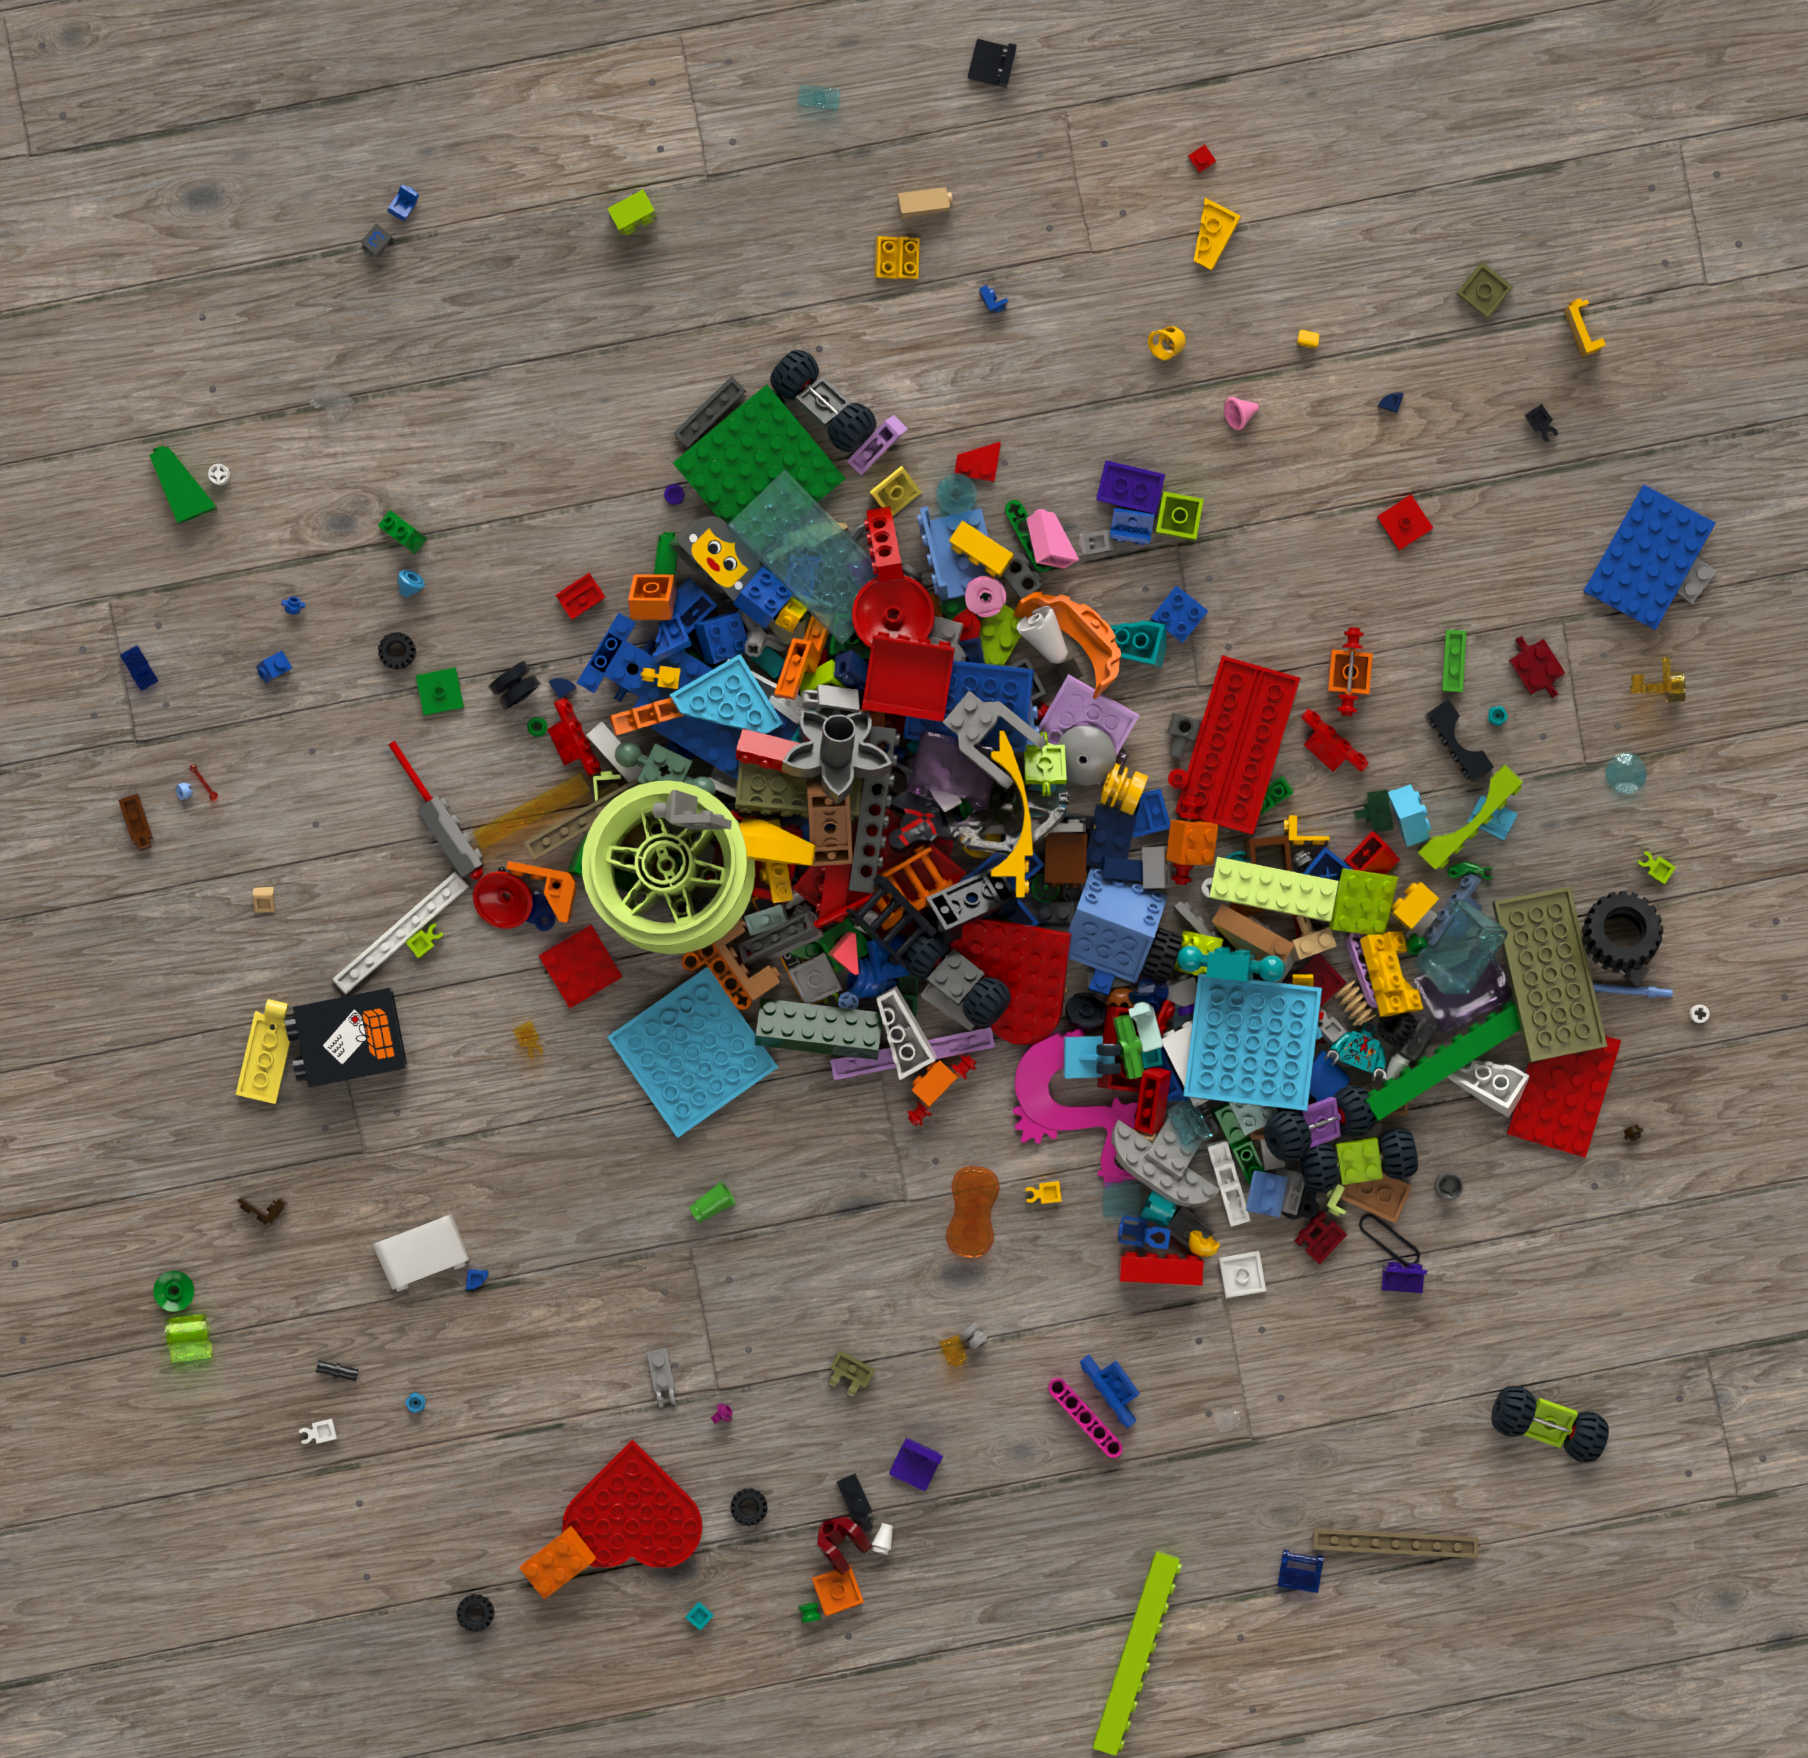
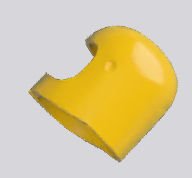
M1169 326L1162 330L1151 332L1147 343L1154 356L1161 360H1168L1183 351L1186 337L1179 328ZM1156 334H1159V343L1155 346L1153 338ZM1165 337L1167 343L1171 339L1173 344H1170L1169 346L1173 347L1174 349L1167 351L1162 347V341L1165 339Z

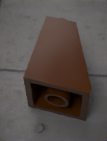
M1045 833L1044 883H1048V887H1061V883H1069V887L1081 888V884H1086L1087 834Z

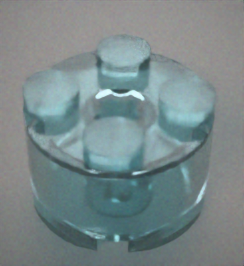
M954 473L947 475L937 486L936 501L939 508L945 514L950 516L964 515L971 511L976 503V486L970 478L963 474ZM954 490H957L958 493H962V495L959 496V500H955V497H951Z

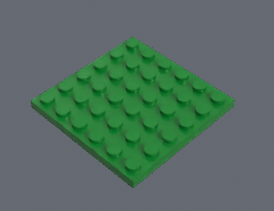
M768 384L763 386L673 462V465L713 513L727 524H732L738 531L737 535L741 539L745 538L752 545L751 549L755 554L846 479Z

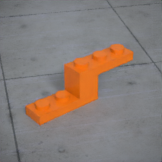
M812 612L804 639H792L774 692L776 697L796 700L804 673L816 672L834 619L832 615Z

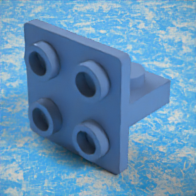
M1254 1171L1246 1211L1280 1218L1288 1177Z

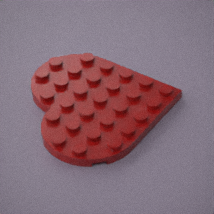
M980 918L964 925L962 938L949 943L950 952L954 948L984 972V978H996L1002 981L1009 989L1011 1001L1008 1008L990 1026L992 1031L1001 1039L1016 1045H1032L1046 1039L1058 1026L1063 1010L1072 934L993 918Z
M633 1439L571 1500L562 1520V1532L572 1526L596 1557L589 1565L596 1568L614 1567L624 1563L632 1556L640 1563L654 1568H668L678 1565L689 1558L697 1548L703 1527L701 1513L694 1500Z

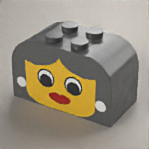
M714 516L700 518L689 523L668 545L724 603L734 602L744 587L760 570L759 559L751 549L752 545L745 538L741 539L737 535L738 531L732 524H727L724 520Z

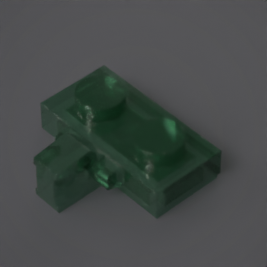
M1388 790L1367 792L1368 804H1364L1363 810L1354 811L1355 819L1366 818V823L1371 822L1372 831L1375 833L1393 830Z

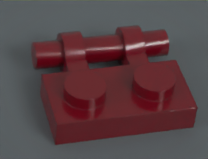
M1323 1211L1311 1218L1309 1225L1304 1230L1301 1229L1298 1232L1299 1235L1294 1240L1299 1246L1306 1240L1309 1245L1304 1251L1319 1265L1348 1235L1334 1221H1331L1326 1226L1323 1220L1327 1215ZM1319 1227L1322 1231L1313 1239L1310 1234Z

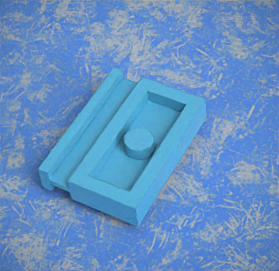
M1482 795L1479 797L1467 821L1468 823L1481 810L1486 797ZM1505 807L1500 811L1496 809L1492 813L1494 817L1486 825L1482 823L1478 828L1504 841L1518 815Z

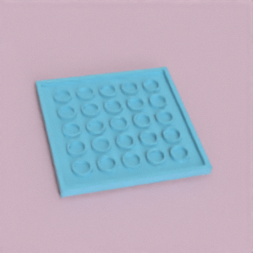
M708 967L607 1037L677 1138L778 1068L766 1048L755 1045L756 1034Z
M1199 974L1184 1097L1307 1111L1322 988L1250 980L1248 982L1211 978L1206 977V974Z

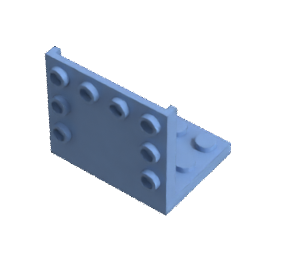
M928 506L920 508V515H917L918 526L924 547H928L929 554H927L929 567L932 566L934 572L931 576L935 595L939 594L941 602L964 597L966 586L970 581L980 576L990 575L984 571L985 567L978 564L976 566L969 562L967 555L963 553L959 555L951 550L949 539L962 520L988 537L982 509L930 520Z
M1091 867L1076 912L1067 932L1072 934L1069 959L1136 983L1155 938L1168 895L1149 888L1143 889L1142 885L1128 880L1101 877L1102 870Z

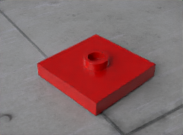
M1412 494L1377 516V519L1398 551L1433 529V526Z

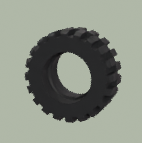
M1620 891L1619 895L1612 892L1607 897L1602 896L1596 904H1593L1582 926V933L1584 934L1582 943L1587 946L1585 949L1587 955H1593L1592 961L1595 964L1600 962L1603 964L1601 968L1605 970L1608 967L1612 968L1613 973H1619L1620 970H1623L1624 973H1631L1632 969L1635 971L1642 969L1643 965H1647L1651 961L1662 942L1663 926L1660 925L1662 922L1661 916L1655 914L1657 911L1656 907L1647 904L1648 899L1645 897L1640 899L1638 894L1634 892L1631 895H1627V891ZM1614 917H1623L1631 920L1640 931V942L1636 946L1629 948L1613 944L1604 932L1605 922Z

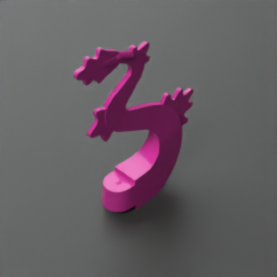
M1078 1028L1060 1035L1059 1031H1056L1041 1042L1032 1044L1023 1054L1016 1068L1015 1091L1021 1105L1013 1108V1113L1022 1118L1015 1124L1016 1130L1023 1131L1021 1142L1025 1143L1030 1138H1034L1035 1143L1039 1144L1044 1133L1049 1135L1051 1139H1056L1057 1130H1076L1101 1126L1107 1130L1101 1155L1102 1169L1097 1172L1098 1176L1104 1177L1103 1186L1108 1188L1113 1182L1121 1185L1122 1180L1136 1179L1125 1169H1121L1115 1164L1114 1159L1117 1153L1114 1144L1112 1145L1111 1135L1113 1127L1118 1120L1130 1128H1134V1115L1137 1111L1138 1103L1122 1104L1116 1097L1113 1099L1111 1107L1065 1106L1053 1100L1048 1084L1051 1077L1058 1070L1064 1068V1038L1085 1036L1083 1030Z

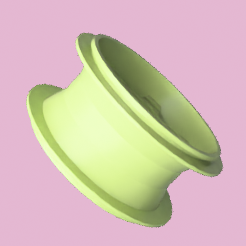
M654 781L638 785L623 792L600 812L593 822L584 844L582 876L592 905L602 919L628 942L651 952L685 954L715 943L724 937L743 916L754 889L755 861L747 860V850L739 827L740 823L720 800L709 792L687 783ZM678 790L698 797L696 814H700L701 811H712L713 814L724 815L725 819L732 821L731 829L690 830L685 828L678 836L670 834L664 818L657 819L654 817L653 806L657 802L666 803L671 791ZM643 821L647 839L640 845L639 849L620 847L627 834ZM662 826V833L654 835L653 830L655 827ZM696 834H702L701 838L698 841H695L694 843V836ZM714 836L717 837L722 848L724 867L698 860V857ZM670 851L678 852L682 855L683 865L678 874H676L678 864L671 857ZM629 857H635L633 865H626V860ZM657 857L659 858L657 868L665 877L663 881L655 879L652 874L653 862ZM668 861L672 862V868L669 871H663V864ZM614 868L637 874L639 880L624 900H622L616 886ZM708 873H715L714 880L710 879L706 881V875ZM695 887L718 889L712 901L695 915L690 892ZM645 895V901L638 904V899ZM664 898L667 900L676 922H655L645 919L643 916L660 899ZM682 903H686L687 911L679 913L678 907Z

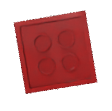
M592 924L539 955L569 1008L574 1007L623 978Z

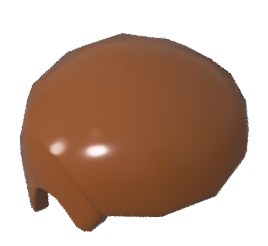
M1125 987L1111 990L1105 998L1106 1005L1112 1004L1113 1006L1117 1005L1120 1007L1123 1003L1125 1008H1134V1005L1137 1004L1136 994L1131 989Z

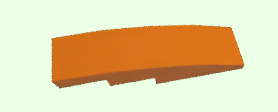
M671 698L611 715L609 718L614 735L617 736L686 715L680 714Z

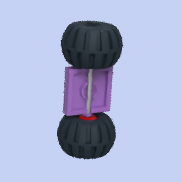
M1346 1086L1338 1090L1333 1097L1308 1105L1307 1111L1298 1110V1113L1294 1111H1279L1275 1113L1264 1126V1138L1271 1154L1281 1161H1296L1305 1156L1310 1148L1341 1137V1133L1352 1137L1366 1134L1376 1123L1371 1107L1365 1101L1370 1097L1367 1094L1368 1091L1358 1086Z

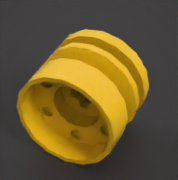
M1115 763L1102 787L1100 803L1105 804L1108 796L1112 797L1110 807H1113L1117 800L1121 801L1120 811L1133 815L1148 776L1135 771L1131 779L1127 778L1128 768H1124L1122 775L1117 774L1120 765Z

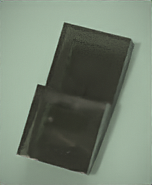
M1074 658L1037 676L1046 692L1044 696L1060 689L1068 674L1076 679L1083 676Z

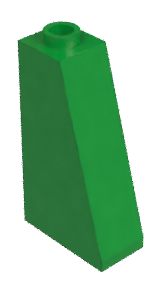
M162 445L153 449V453L149 454L178 524L217 509L216 504L169 447L165 448Z

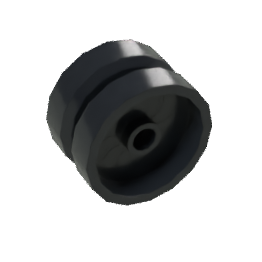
M525 661L507 670L488 686L494 695H499L507 690L499 699L500 704L505 710L526 699L541 685L536 676H529L522 680L531 670Z

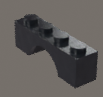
M1449 699L1426 713L1428 724L1432 729H1437L1440 734L1438 738L1443 746L1448 745L1451 750L1449 755L1455 763H1460L1462 766L1460 771L1466 780L1475 781L1494 768L1483 750L1469 751L1457 742L1454 729L1460 715Z

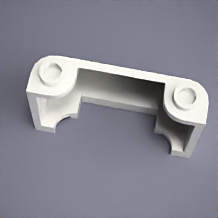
M452 1214L372 1244L392 1290L396 1288L397 1292L409 1288L408 1283L454 1266L455 1270L466 1266L465 1261L469 1260Z

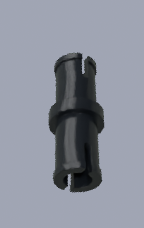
M318 1360L316 1373L331 1375L335 1379L339 1377L356 1382L359 1369L341 1366V1363L333 1364Z

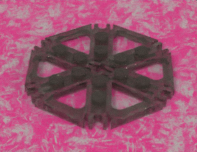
M979 749L981 754L1006 774L1005 769L991 760V752L997 750ZM1023 762L1018 768L1024 783L1029 812L1049 815V818L1036 831L1032 832V847L1034 848L1065 818L1067 810L1065 807L1060 806L1063 804L1069 805L1070 799L1065 784H1056L1057 788L1054 792H1051L1050 796H1047V792L1046 796H1043L1042 791L1028 790L1032 784H1025ZM953 767L948 771L950 775L952 773ZM984 772L987 783L975 782L973 793L967 798H960L961 802L978 804L979 806L961 822L954 819L951 809L947 812L943 811L951 836L954 837L955 841L960 837H964L961 844L963 847L966 846V849L1010 855L1012 853L1011 848L1014 849L1023 828V819L1020 811H1024L1022 798L1015 782L1007 790ZM1003 794H1006L1007 797H1005L1004 800H1001L1000 797H1002ZM1000 817L1006 835L1005 841L981 840L979 836Z

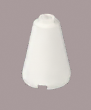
M1050 606L1037 608L1032 611L1033 615L1027 618L1025 616L1017 625V630L1050 663L1060 664L1066 659L1068 651L1054 610Z

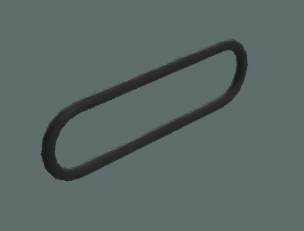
M1367 1214L1360 1219V1230L1403 1264L1409 1265L1408 1262L1363 1229L1362 1222L1365 1218H1373L1413 1248L1417 1253V1258L1412 1264H1416L1419 1261V1250L1376 1216Z

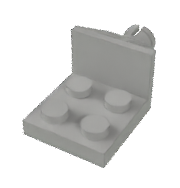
M678 790L671 791L666 803L657 802L653 806L655 818H665L671 824L690 830L731 829L732 821L725 819L724 815L713 814L712 811H701L700 814H696L698 797Z

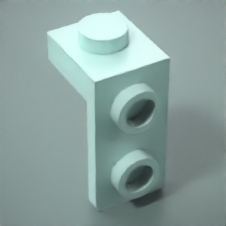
M1141 1002L1135 1004L1134 1008L1128 1009L1130 1017L1136 1022L1143 1051L1148 1052L1163 1047L1154 1008L1148 1003Z

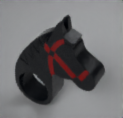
M897 763L896 767H892V771L904 776L907 781V789L904 793L902 792L900 795L892 797L890 809L904 814V817L900 822V828L892 831L889 835L891 849L894 852L903 853L919 843H930L932 845L938 839L950 840L949 833L943 828L937 803L927 785L911 769ZM874 785V786H873V793H874L875 795H881V794H879V793L877 792V790L875 789V785Z

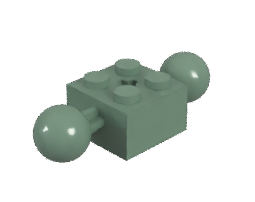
M631 741L620 743L615 750V759L621 766L633 767L637 765L643 768L637 780L639 784L654 781H677L697 786L711 795H715V785L712 780L707 777L693 779L688 776L693 765L691 760L655 744L649 757L641 754L639 746ZM668 768L670 775L666 774L662 777L660 770Z

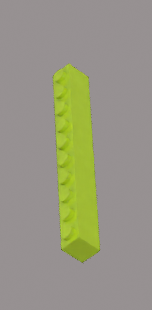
M1155 1550L1092 1744L1093 1749L1114 1756L1123 1749L1125 1740L1122 1737L1124 1732H1128L1131 1720H1128L1130 1712H1135L1138 1702L1135 1700L1136 1693H1141L1144 1684L1141 1678L1143 1673L1147 1674L1150 1662L1147 1659L1149 1653H1154L1157 1643L1154 1642L1156 1634H1160L1163 1625L1160 1619L1162 1614L1166 1615L1169 1603L1166 1601L1168 1595H1172L1176 1583H1173L1175 1575H1179L1182 1564L1179 1563L1180 1559L1178 1557Z

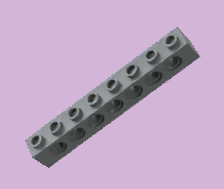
M871 726L869 744L879 747L881 743H887L889 745L887 756L892 762V767H896L898 754H894L895 746H899L900 734H897L898 729ZM892 769L891 773L882 777L864 778L849 890L875 893L877 885L873 879L878 875V869L883 867L884 857H880L881 848L885 849L886 836H883L884 828H888L889 816H886L887 807H891L892 795H889V789L894 786L895 775H891ZM877 783H880L884 788L881 795L873 793V786ZM873 804H878L881 808V812L877 816H873L870 813V807ZM871 824L876 825L878 828V833L875 836H870L867 833V828ZM867 845H872L875 848V854L872 857H868L864 853ZM865 865L872 868V875L870 877L862 875L861 870Z

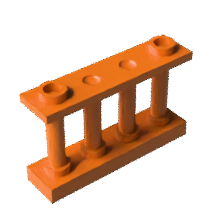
M930 844L918 846L914 849L915 853L879 874L887 878L905 897L892 875L903 868L918 893L916 900L912 902L908 900L917 911L925 907L926 897L954 885L951 879L946 881V879L941 877L927 854L932 851ZM918 858H921L936 883V888L931 891L925 890L910 865L911 862ZM882 897L876 903L881 912L887 907ZM900 909L894 913L892 912L881 925L884 931L895 925L902 917L901 914L903 912Z

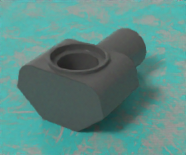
M1172 713L1167 733L1174 735L1169 755L1183 758L1188 739L1197 740L1202 721ZM1183 721L1190 725V730L1187 733L1179 730V724Z

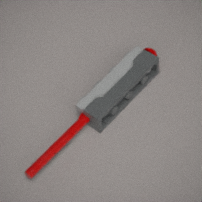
M395 741L391 742L388 746L425 801V804L419 807L417 811L460 876L464 878L472 873L469 876L471 879H480L484 873L481 867L484 865L481 861L484 859L478 848L476 850L473 849L470 844L473 840L467 832L463 833L459 826L462 824L455 814L451 816L447 810L450 806L445 798L440 799L439 796L432 797L397 743Z
M873 894L820 919L805 912L738 944L740 953L737 960L739 964L743 963L745 966L756 969L823 937L822 927L848 915L846 912L847 908L853 911L860 909Z

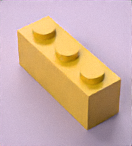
M963 520L949 539L951 550L959 555L961 553L967 555L969 562L976 566L978 564L985 567L984 571L992 577L997 575L1001 578L1014 559L1013 553Z

